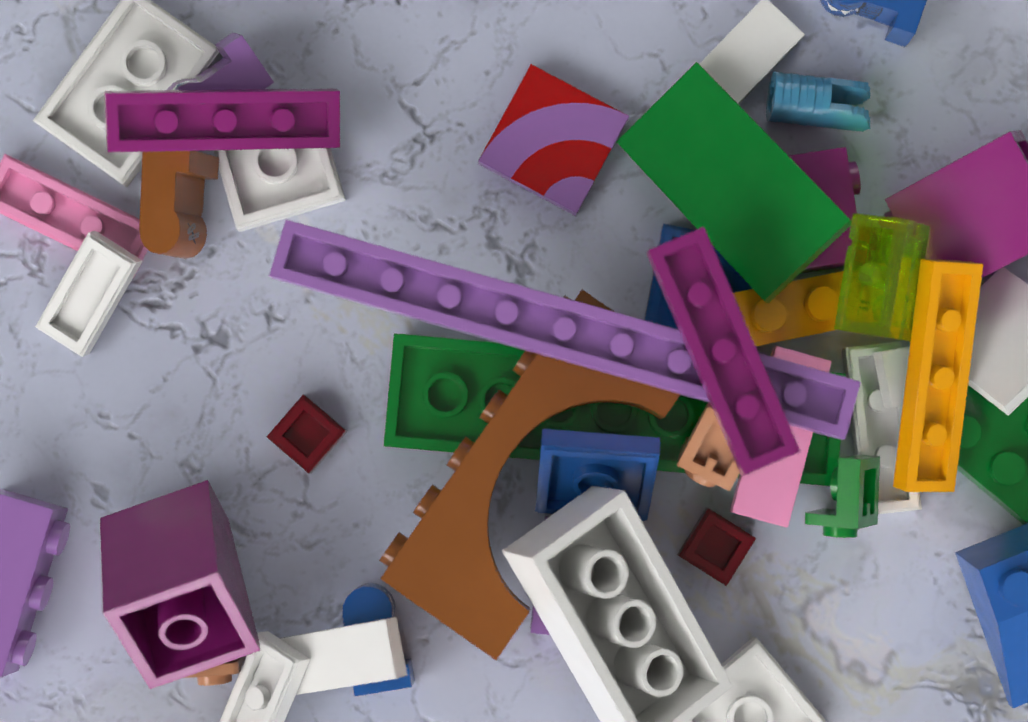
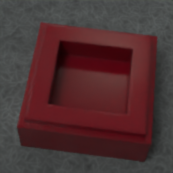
M303 394L266 437L308 474H311L347 433V430Z
M706 507L677 555L727 586L756 538Z

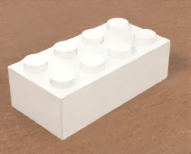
M592 486L502 550L600 722H689L733 687L624 490Z

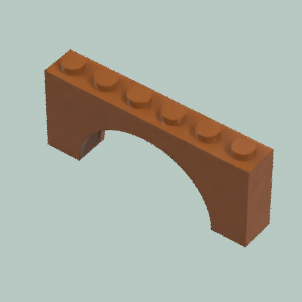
M583 289L574 300L613 311ZM525 351L513 368V371L521 376L509 395L501 390L496 392L479 417L488 425L475 443L465 437L446 464L455 471L442 490L432 484L413 511L421 520L409 538L399 532L379 561L388 567L380 579L491 658L497 660L530 613V607L513 593L502 578L496 566L489 540L488 521L492 493L498 476L510 454L532 430L565 410L592 403H617L636 407L658 419L665 418L681 394Z

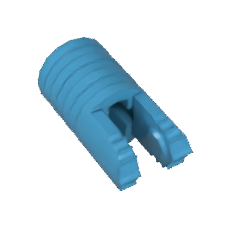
M773 72L767 93L766 120L769 122L858 132L870 129L869 110H865L864 107L860 108L857 105H863L867 99H870L869 83Z

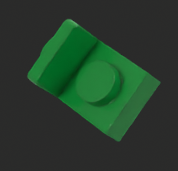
M853 455L839 457L838 467L833 470L830 482L832 499L837 501L836 509L824 508L805 512V524L823 526L824 536L838 538H855L858 536V529L877 525L880 456Z

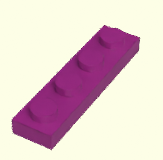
M338 89L104 91L106 145L108 152L340 148V91Z
M702 227L649 249L646 253L740 475L749 474L801 452L705 228Z

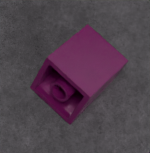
M1021 130L1010 131L884 199L890 211L884 213V217L891 233L899 243L907 240L917 259L911 262V268L917 281L920 259L983 264V278L1028 255V142Z
M208 480L100 518L103 614L149 689L261 651L229 519Z

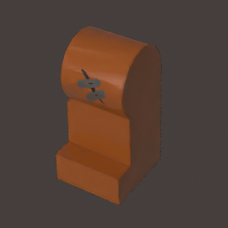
M199 151L143 152L139 231L144 247L150 252L182 259L192 258L201 252L207 238L206 224L201 217L203 213L205 180H218L219 157Z

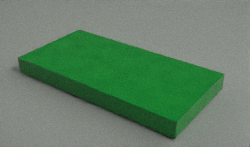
M698 62L616 141L697 229L705 228L712 246L767 303H770L853 224L852 220Z

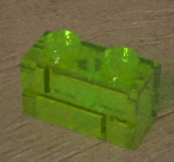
M853 213L849 234L852 245L847 247L834 330L911 341L920 259H925L930 232L929 226L908 219Z

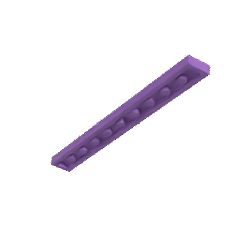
M285 220L269 277L272 279L709 402L682 336L677 329L295 221ZM759 353L790 426L839 440L846 439L861 381Z

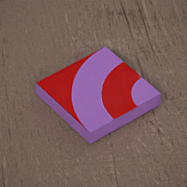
M530 64L480 156L478 165L576 216L626 125L629 116Z

